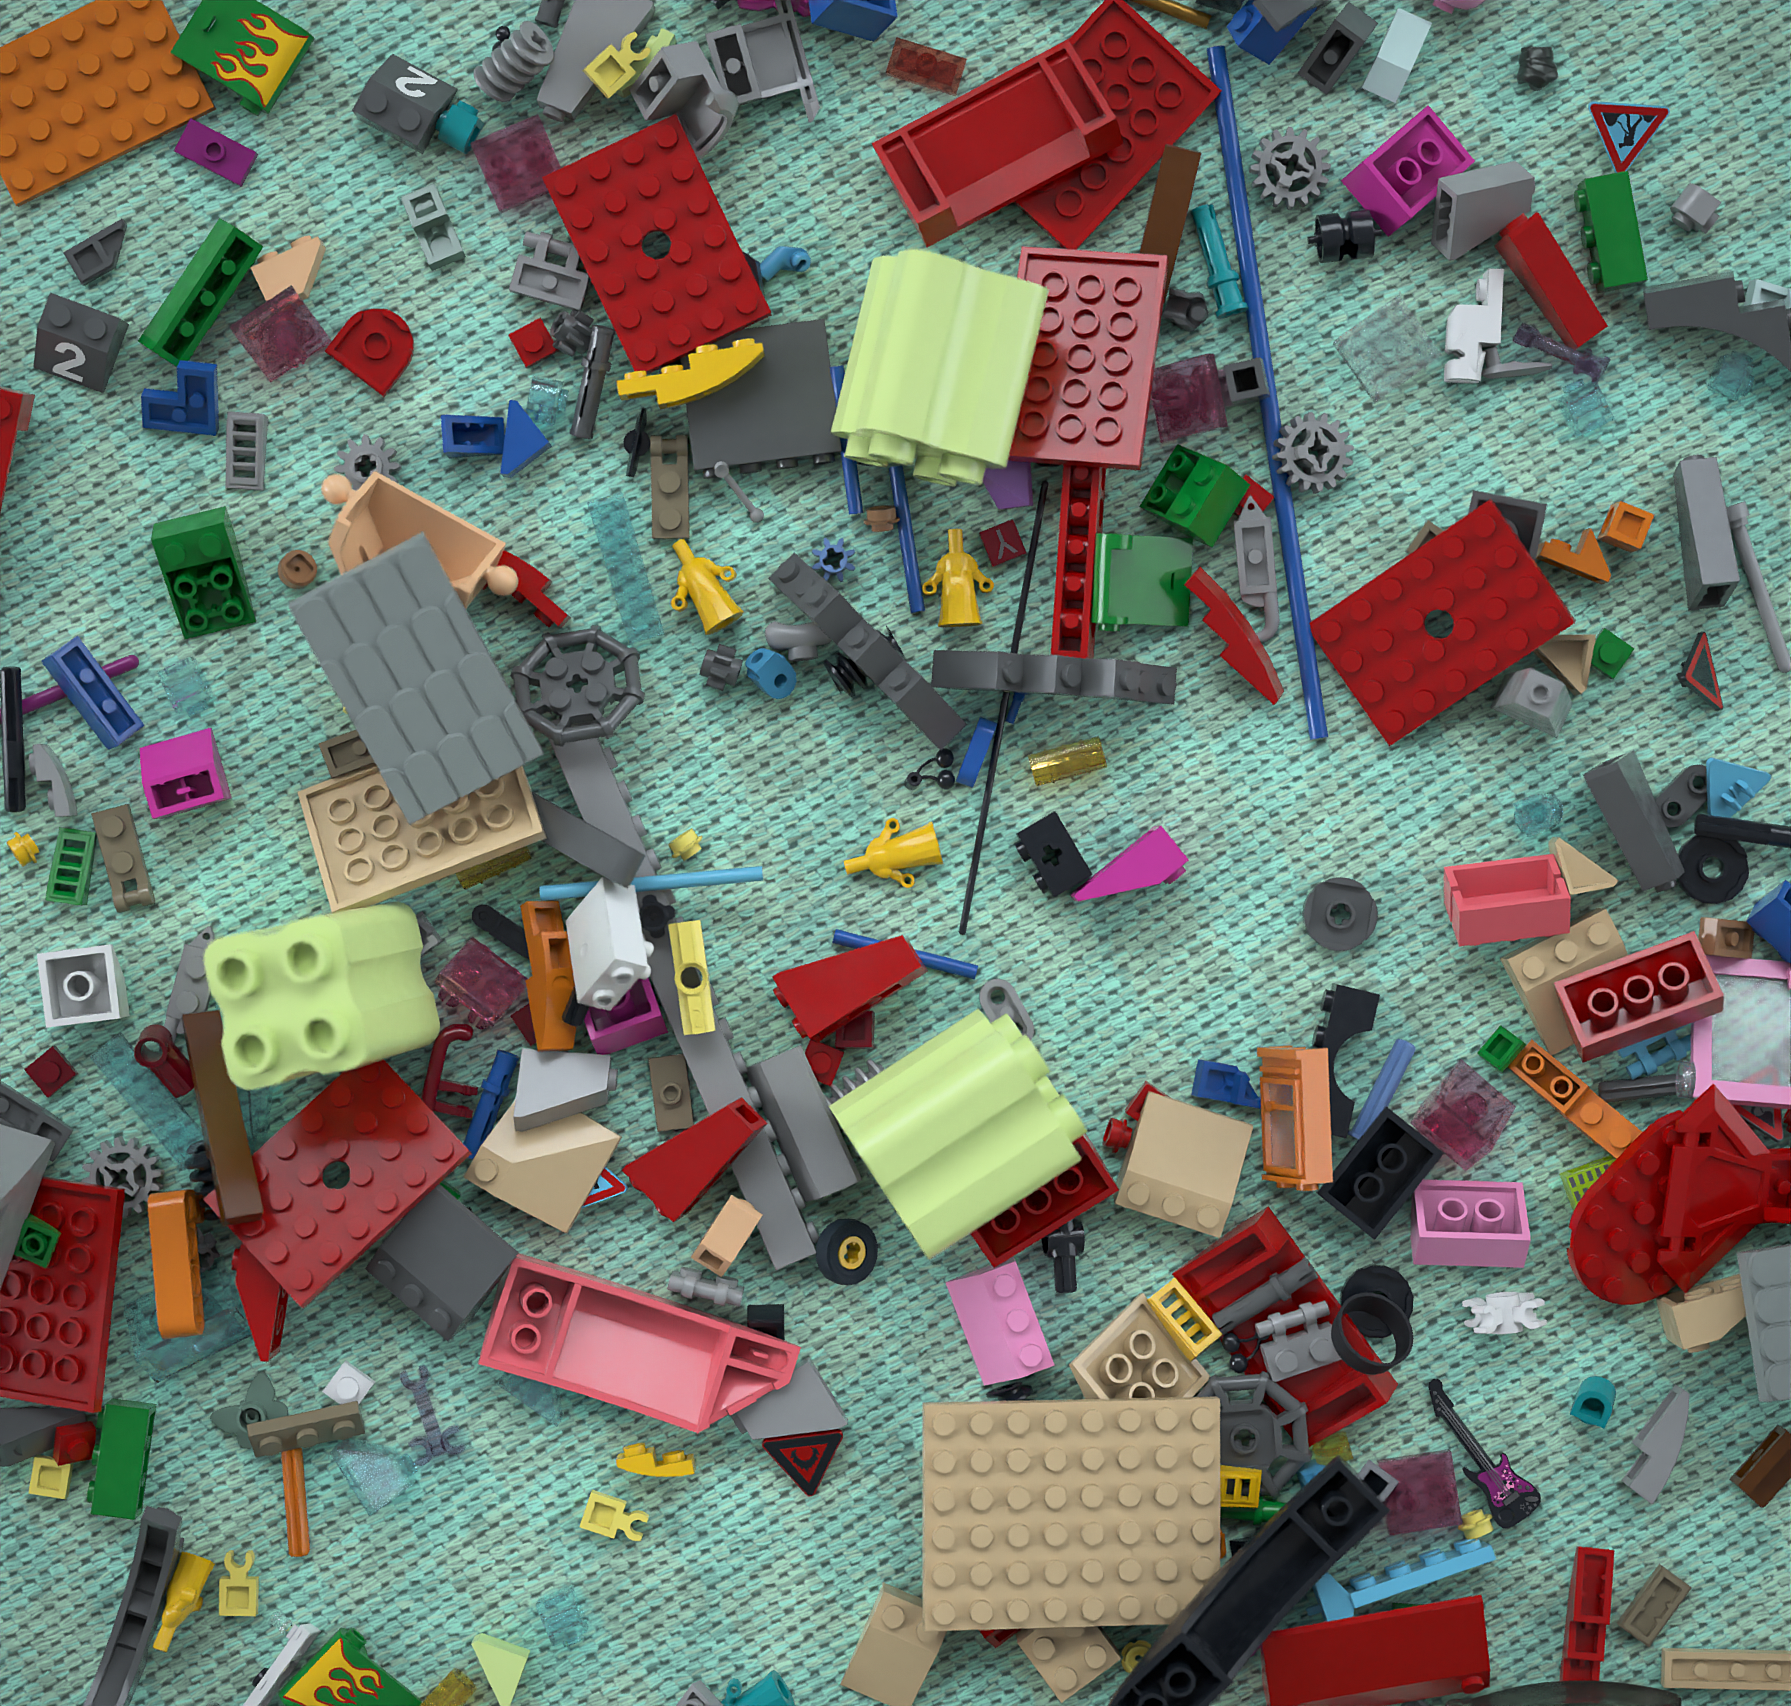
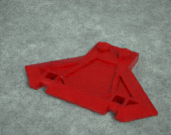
M1714 1084L1703 1092L1676 1119L1675 1131L1684 1132L1683 1143L1675 1144L1672 1147L1660 1232L1662 1237L1670 1238L1668 1247L1658 1249L1657 1262L1685 1294L1757 1224L1776 1223L1764 1220V1207L1791 1208V1148L1767 1149ZM1700 1133H1703L1702 1142H1699ZM1688 1237L1687 1246H1684L1685 1238Z

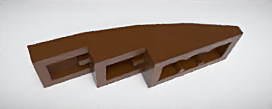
M1165 144L1138 253L1168 256L1169 265L1163 304L1166 301L1201 157V152Z

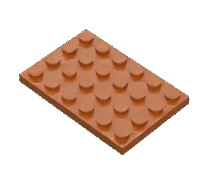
M95 0L0 47V175L16 206L19 207L188 124L190 119L196 120L216 110L197 69L171 53L180 35L163 0Z

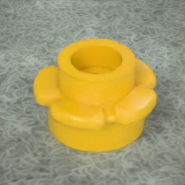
M15 832V837L6 842L11 852L22 867L31 861L35 864L37 860L34 855L40 852L28 833L21 837L18 832Z

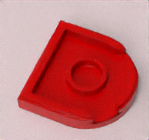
M368 309L354 314L328 345L325 352L385 397L409 366L413 357L412 352L414 353V339L407 323L396 313L388 309Z

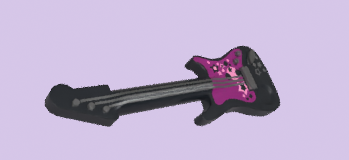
M1431 1379L1428 1388L1435 1416L1442 1417L1480 1468V1470L1474 1472L1464 1466L1462 1467L1463 1473L1470 1481L1483 1490L1497 1525L1503 1529L1515 1526L1539 1506L1541 1502L1540 1493L1529 1481L1520 1477L1512 1470L1505 1453H1500L1501 1459L1498 1464L1495 1465L1453 1409L1454 1404L1443 1391L1442 1382L1439 1379Z

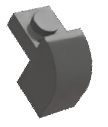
M1260 357L1224 365L1222 370L1192 376L1200 414L1233 406H1243L1270 397L1263 359Z

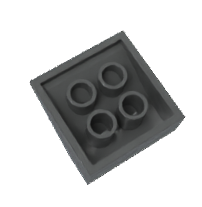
M438 1184L402 1218L378 1248L365 1270L444 1339L449 1341L473 1319L519 1252L444 1187Z

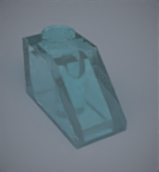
M504 1372L497 1385L557 1427L564 1416L560 1388Z

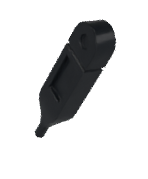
M487 904L478 905L473 909L472 920L478 927L489 932L491 936L521 956L529 959L524 928Z

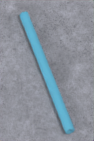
M762 866L634 877L631 885L635 886V892L755 882L763 881ZM598 881L539 886L540 900L586 897Z

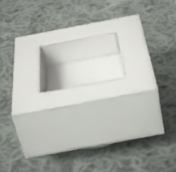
M345 1360L322 1392L339 1404L358 1401V1404H360L375 1381Z

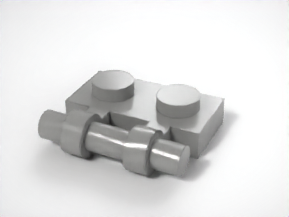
M526 231L523 246L534 248L535 253L533 258L518 255L509 291L568 309L582 311L590 277L587 273L578 271L579 264L582 261L573 242L570 244L553 239L552 234L541 232L538 235ZM552 253L566 257L565 267L546 262L547 255Z
M681 1267L680 1272L673 1271L670 1275L667 1289L681 1293L682 1297L692 1299L693 1296L713 1300L714 1304L725 1306L726 1303L740 1307L744 1287L737 1285L738 1280L735 1278L717 1275L716 1280L701 1277L702 1271L689 1267Z
M1326 1301L1315 1304L1307 1302L1299 1305L1298 1310L1283 1315L1277 1312L1268 1315V1320L1255 1324L1260 1338L1271 1334L1273 1337L1272 1341L1260 1344L1266 1370L1273 1383L1341 1360L1332 1343V1324L1325 1322L1317 1325L1318 1318L1330 1314ZM1303 1324L1304 1330L1286 1336V1329Z

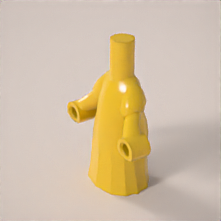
M949 529V552L938 561L936 572L923 584L922 592L925 596L935 595L937 585L942 581L938 627L981 625L983 623L979 614L974 580L979 583V590L982 593L991 592L994 583L978 569L976 560L970 554L964 552L962 529ZM988 583L990 587L985 589L983 584ZM931 586L933 590L928 592L926 587Z
M685 539L675 542L672 547L683 566L677 576V585L679 587L675 597L671 600L672 608L678 612L685 610L688 607L686 596L689 593L703 624L705 635L716 633L738 620L744 611L733 601L716 577L720 576L724 581L730 582L736 578V571L730 566L715 565L710 559L695 557ZM730 571L731 575L726 577V573ZM682 601V605L678 607L677 603Z
M895 818L888 819L879 837L874 838L868 845L865 855L844 860L847 875L869 869L880 878H891L906 888L912 887L915 883L913 875L911 873L903 874L898 870L944 864L932 821L918 829L890 839L892 833L900 829V824ZM891 822L896 823L895 829L890 828L889 825ZM906 877L911 878L910 884L905 883L904 879Z
M181 1552L177 1567L168 1584L166 1605L162 1613V1625L152 1648L167 1653L176 1628L190 1613L200 1611L203 1604V1597H200V1593L215 1563L188 1552Z

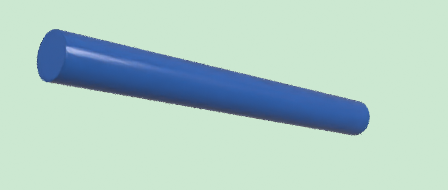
M844 365L829 367L836 409L845 375ZM840 437L849 515L863 513L857 461L844 457L848 439Z
M903 465L893 466L888 469L894 506L896 507V517L900 518L897 522L910 611L911 613L924 612L925 605Z
M836 929L832 943L858 949L881 942V940ZM915 949L925 967L975 980L978 965Z

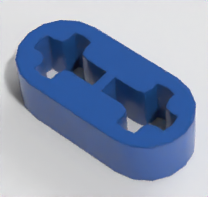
M983 717L979 718L955 782L973 788L996 729V722Z

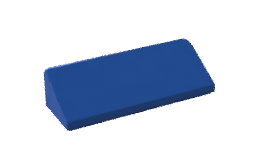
M78 636L41 661L108 750L117 747L145 726Z

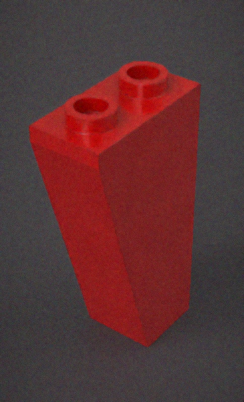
M1538 211L1529 218L1524 213L1499 232L1502 239L1494 247L1571 353L1608 327Z
M901 935L778 972L772 976L777 985L773 992L784 1008L790 1006L796 1017L792 1019V1023L803 1039L808 1036L809 1039L818 1043L928 972L910 941Z
M741 1097L629 1163L622 1171L629 1178L631 1185L638 1191L643 1192L655 1204L656 1210L674 1223L687 1215L767 1125V1122Z

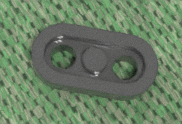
M1690 765L1684 768L1655 797L1666 827H1678L1684 824L1706 802V766ZM1696 776H1700L1704 782L1700 790L1695 789L1693 786V779ZM1670 802H1674L1678 807V812L1674 816L1669 815L1667 812V806Z

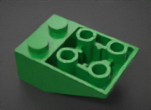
M226 506L154 523L151 542L184 639L256 622L235 532Z

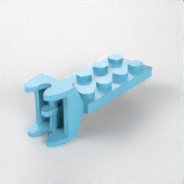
M1464 1538L1453 1543L1454 1550L1444 1553V1551L1440 1552V1549L1437 1548L1418 1555L1420 1558L1419 1562L1409 1565V1563H1405V1560L1389 1564L1384 1567L1386 1573L1376 1577L1374 1575L1371 1576L1370 1572L1350 1578L1351 1585L1344 1588L1326 1572L1312 1586L1318 1604L1307 1607L1306 1611L1308 1616L1321 1613L1324 1622L1350 1618L1354 1615V1608L1494 1561L1496 1557L1490 1544L1479 1539L1470 1540Z

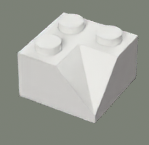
M113 944L37 954L46 1028L120 1019L130 1016L125 978Z

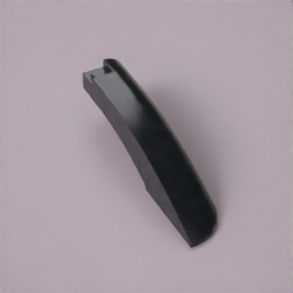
M1337 1455L1275 1513L1197 1593L1119 1686L1108 1706H1209L1234 1683L1233 1678L1309 1589L1390 1512L1386 1503L1358 1475L1351 1465Z

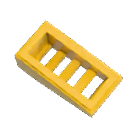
M1173 1278L1147 1299L1151 1309L1190 1362L1223 1335L1176 1278ZM1172 1294H1175L1178 1299L1165 1309L1161 1303ZM1183 1306L1186 1312L1175 1320L1171 1315ZM1192 1318L1196 1324L1185 1332L1181 1326ZM1201 1330L1204 1336L1194 1343L1191 1337Z
M1220 1465V1507L1258 1508L1262 1470ZM1228 1479H1235L1234 1494H1226ZM1243 1479H1250L1248 1496L1241 1495Z

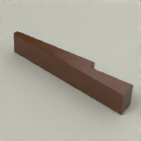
M220 1010L182 1015V1024L207 1158H210L221 1224L226 1226L259 1221L264 1212L236 1084L228 1074L221 1041L224 1029Z

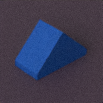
M509 400L500 474L503 477L512 478L552 447L518 401Z
M441 415L443 453L448 458L503 454L505 439L503 417Z

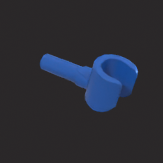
M1014 692L1006 722L1014 724L1021 702H1023L1025 695L1029 693Z

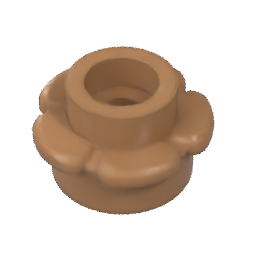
M882 505L867 508V519L863 521L864 524L871 525L873 532L893 530V523H897L900 518L896 517L895 506Z

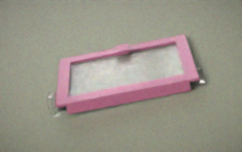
M1706 955L1724 994L1723 1012L1691 1023V1061H1680L1676 1073V1094L1678 1098L1697 1099L1714 1084L1730 1104L1791 1109V963Z

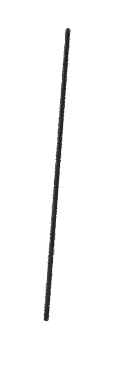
M1046 480L1041 483L1010 653H1018L1049 485ZM1003 692L960 921V935H964L967 929L1010 692Z

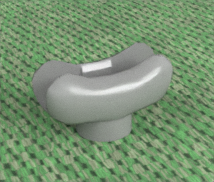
M774 621L765 628V637L768 645L777 651L788 650L789 662L817 659V647L827 645L832 641L813 622L800 625H786Z

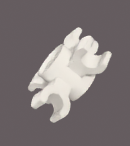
M1499 1292L1486 1295V1302L1478 1297L1462 1302V1306L1472 1307V1313L1476 1314L1475 1318L1464 1321L1465 1326L1473 1328L1476 1334H1511L1523 1331V1325L1529 1329L1547 1325V1320H1539L1536 1318V1313H1533L1534 1308L1545 1305V1301L1535 1298L1534 1293Z

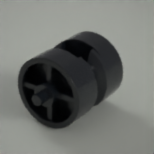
M1369 209L1348 211L1345 218H1341L1338 213L1316 215L1314 236L1307 237L1308 244L1315 243L1320 263L1342 261L1344 255H1348L1351 260L1373 258L1375 237L1382 236L1381 228L1374 229Z

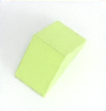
M480 1633L474 1637L471 1645L500 1706H510L530 1650Z

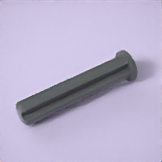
M1693 1072L1639 1077L1634 1080L1630 1078L1602 1081L1598 1085V1094L1607 1103L1692 1094Z

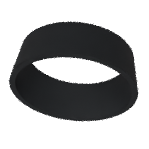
M1359 1293L1349 1297L1341 1306L1331 1328L1332 1343L1337 1354L1348 1366L1365 1374L1376 1375L1387 1372L1405 1360L1413 1347V1330L1405 1313L1393 1301L1375 1293ZM1352 1311H1364L1381 1319L1388 1326L1395 1340L1396 1353L1393 1361L1390 1363H1378L1358 1354L1348 1343L1343 1333L1342 1316Z

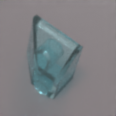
M350 1438L340 1440L330 1452L369 1516L402 1494L417 1480L414 1475L417 1472V1468L412 1458L407 1453L402 1455L398 1448Z

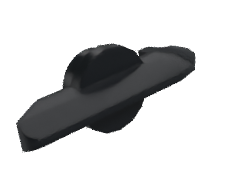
M644 407L638 415L635 429L629 431L624 438V448L630 454L626 471L627 477L635 476L639 457L645 455L650 448V438L645 433L647 414Z

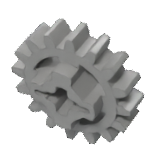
M1292 127L1287 128L1285 136H1281L1280 132L1276 129L1271 134L1272 142L1265 138L1260 141L1259 145L1263 152L1254 150L1251 158L1258 162V164L1251 165L1249 168V173L1258 174L1252 186L1253 188L1260 186L1264 188L1260 196L1262 200L1269 195L1274 197L1273 207L1275 208L1281 201H1286L1287 210H1292L1296 200H1298L1302 207H1305L1309 203L1308 194L1315 199L1321 194L1316 185L1326 186L1329 179L1321 175L1328 172L1331 168V164L1322 163V159L1328 154L1327 149L1318 151L1316 146L1320 139L1316 137L1308 141L1306 139L1307 130L1305 129L1302 130L1299 136L1294 135ZM1291 145L1290 150L1286 152H1272L1278 147ZM1304 151L1310 156L1313 166L1307 163ZM1288 161L1295 163L1294 169L1296 171L1291 176L1285 173V165ZM1266 170L1273 173L1277 182L1275 186L1269 180ZM1297 183L1308 185L1302 190L1288 192L1289 188Z
M1313 412L1305 414L1303 420L1296 416L1290 420L1291 426L1285 425L1279 430L1285 438H1278L1273 443V445L1281 449L1279 453L1272 456L1273 460L1281 461L1283 465L1277 470V473L1283 474L1287 472L1289 477L1286 484L1288 486L1299 482V492L1307 491L1310 485L1313 494L1321 492L1323 485L1327 490L1335 487V479L1340 481L1347 476L1342 468H1347L1353 464V461L1346 457V453L1354 450V446L1345 445L1344 440L1350 435L1349 432L1340 434L1337 431L1340 421L1336 420L1328 424V414L1326 413L1319 415L1316 420ZM1299 432H1302L1299 435V444L1296 447H1292L1295 437ZM1309 448L1311 449V451L1318 452L1317 458L1315 457V455H1309ZM1334 458L1331 469L1325 474L1328 461Z
M119 1136L114 1140V1147L106 1140L100 1143L102 1153L98 1150L90 1151L89 1155L94 1162L83 1164L82 1168L90 1172V1175L82 1179L81 1182L101 1185V1172L104 1175L105 1186L125 1189V1193L131 1197L134 1196L135 1199L124 1201L122 1215L124 1218L131 1215L132 1207L138 1214L145 1210L143 1201L148 1203V1198L152 1191L163 1189L164 1185L157 1182L156 1177L165 1174L163 1169H155L154 1164L161 1158L159 1155L149 1157L148 1152L151 1145L146 1144L138 1148V1138L136 1137L131 1138L127 1145H125L123 1136ZM118 1152L131 1154L125 1161H118L110 1156ZM142 1165L146 1172V1182L141 1179L140 1168ZM125 1169L128 1172L126 1175L128 1182L119 1184L117 1182L119 1179L117 1172Z

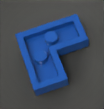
M180 360L177 366L178 392L144 388L141 395L143 428L217 435L219 430L217 364Z

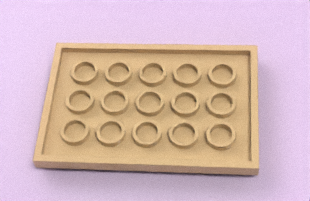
M375 762L297 792L332 913L377 904L547 838L523 765L458 798V800L443 808L425 815L424 818L412 824L408 823Z

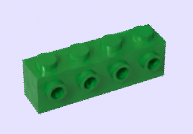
M219 218L138 342L175 367L178 366L180 360L189 361L207 331L215 323L217 316L227 301L235 293L237 286L247 271L255 263L263 246L237 227Z

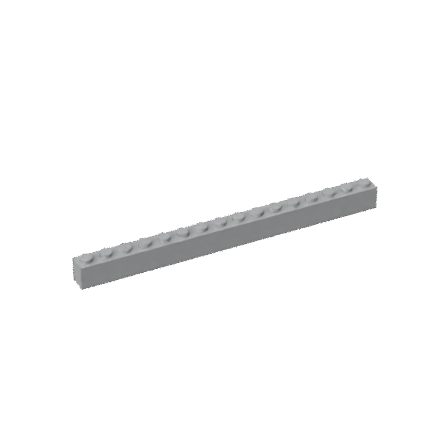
M558 718L551 722L557 725L561 720ZM595 721L572 724L571 727L593 724ZM549 738L583 820L646 855L635 877L656 876V871L662 868L654 849L647 850L641 837L647 835L646 829L639 814L632 817L627 803L633 801L625 781L618 782L612 769L618 767V764L610 746L603 749L600 739L593 738L568 742L561 747L555 746L553 740ZM671 889L636 892L638 910L642 907V899L646 895L656 896L657 901L665 906L676 903ZM651 913L650 918L656 920L657 914ZM680 916L669 920L664 928L665 934L661 938L651 937L650 932L642 928V933L646 938L645 941L651 942L654 946L652 955L646 957L647 964L651 969V980L709 1115L741 1097L759 1114L757 1108L763 1106L755 1085L748 1088L743 1076L744 1073L748 1072L746 1063L741 1052L734 1054L728 1040L733 1039L734 1036L727 1019L719 1020L714 1006L720 1003L712 984H710L716 1031L683 1035L668 924L685 922L684 918ZM688 967L683 971L682 980L686 986L695 988L701 984L702 978L699 969ZM768 1119L766 1120L767 1125L731 1164V1167L745 1200L752 1204L756 1211L763 1214L757 1224V1228L775 1270H778L816 1254L815 1244L818 1242L819 1234L813 1221L805 1222L801 1209L806 1208V1204L799 1188L791 1189L786 1176L792 1174L784 1153L778 1156L772 1142L777 1140V1136Z

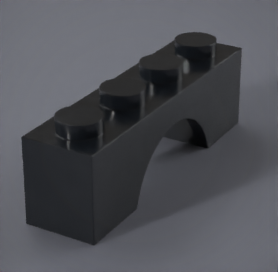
M1332 983L1331 990L1325 989L1320 1010L1326 1013L1323 1025H1317L1315 1028L1312 1046L1328 1048L1331 1135L1347 1138L1355 1102L1349 1099L1337 1085L1334 1076V1061L1339 1048L1347 1039L1361 1032L1372 1031L1380 994Z

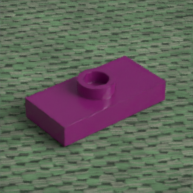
M193 119L189 120L174 149L176 154L242 187L258 156L257 152Z

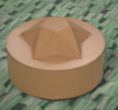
M302 550L288 552L278 564L279 578L286 586L293 589L306 587L314 580L317 574V565L314 558Z

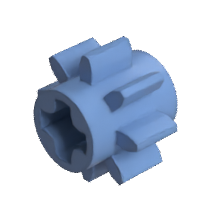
M824 538L825 548L822 551L812 550V554L820 559V562L814 564L812 569L814 571L823 569L825 572L823 578L826 581L829 580L830 575H837L838 580L843 582L842 572L845 569L849 571L855 570L852 564L847 563V558L852 557L855 554V550L845 552L842 548L844 544L843 538L838 540L837 545H830L829 540ZM829 551H834L835 555H843L844 559L839 561L840 568L834 570L832 565H824L823 562L828 559L827 553Z

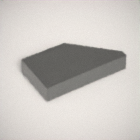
M120 219L63 252L83 286L116 268L127 228L124 219Z

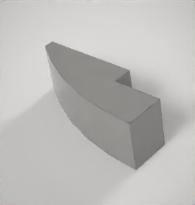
M1676 1384L1632 1441L1643 1452L1621 1480L1651 1504L1654 1503L1664 1488L1676 1464L1684 1440L1688 1419L1689 1393Z

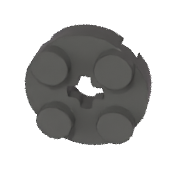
M1343 877L1330 878L1318 883L1307 895L1302 910L1303 923L1308 935L1320 946L1334 951H1347L1362 944L1372 935L1378 917L1377 905L1366 888L1358 881ZM1339 903L1344 904V910L1350 912L1349 919H1342L1341 925L1335 924V918L1330 916L1331 909H1336Z

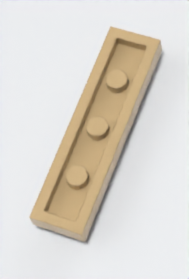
M1662 1648L1661 1685L1664 1688L1791 1691V1651Z

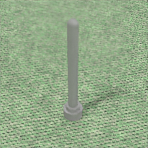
M1743 501L1726 507L1730 530L1779 671L1787 673L1791 671V658L1745 526L1748 524L1747 516L1750 514L1746 502Z

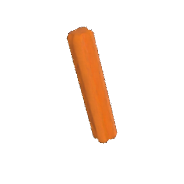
M302 1448L281 1452L288 1550L291 1557L306 1556L310 1552Z

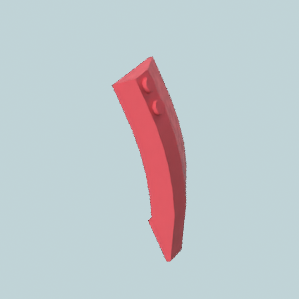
M519 1253L498 1283L478 1364L586 1395L698 1434L709 1428L710 1424L728 1414L732 1415L756 1402L757 1398L789 1384L801 1347L693 1307Z

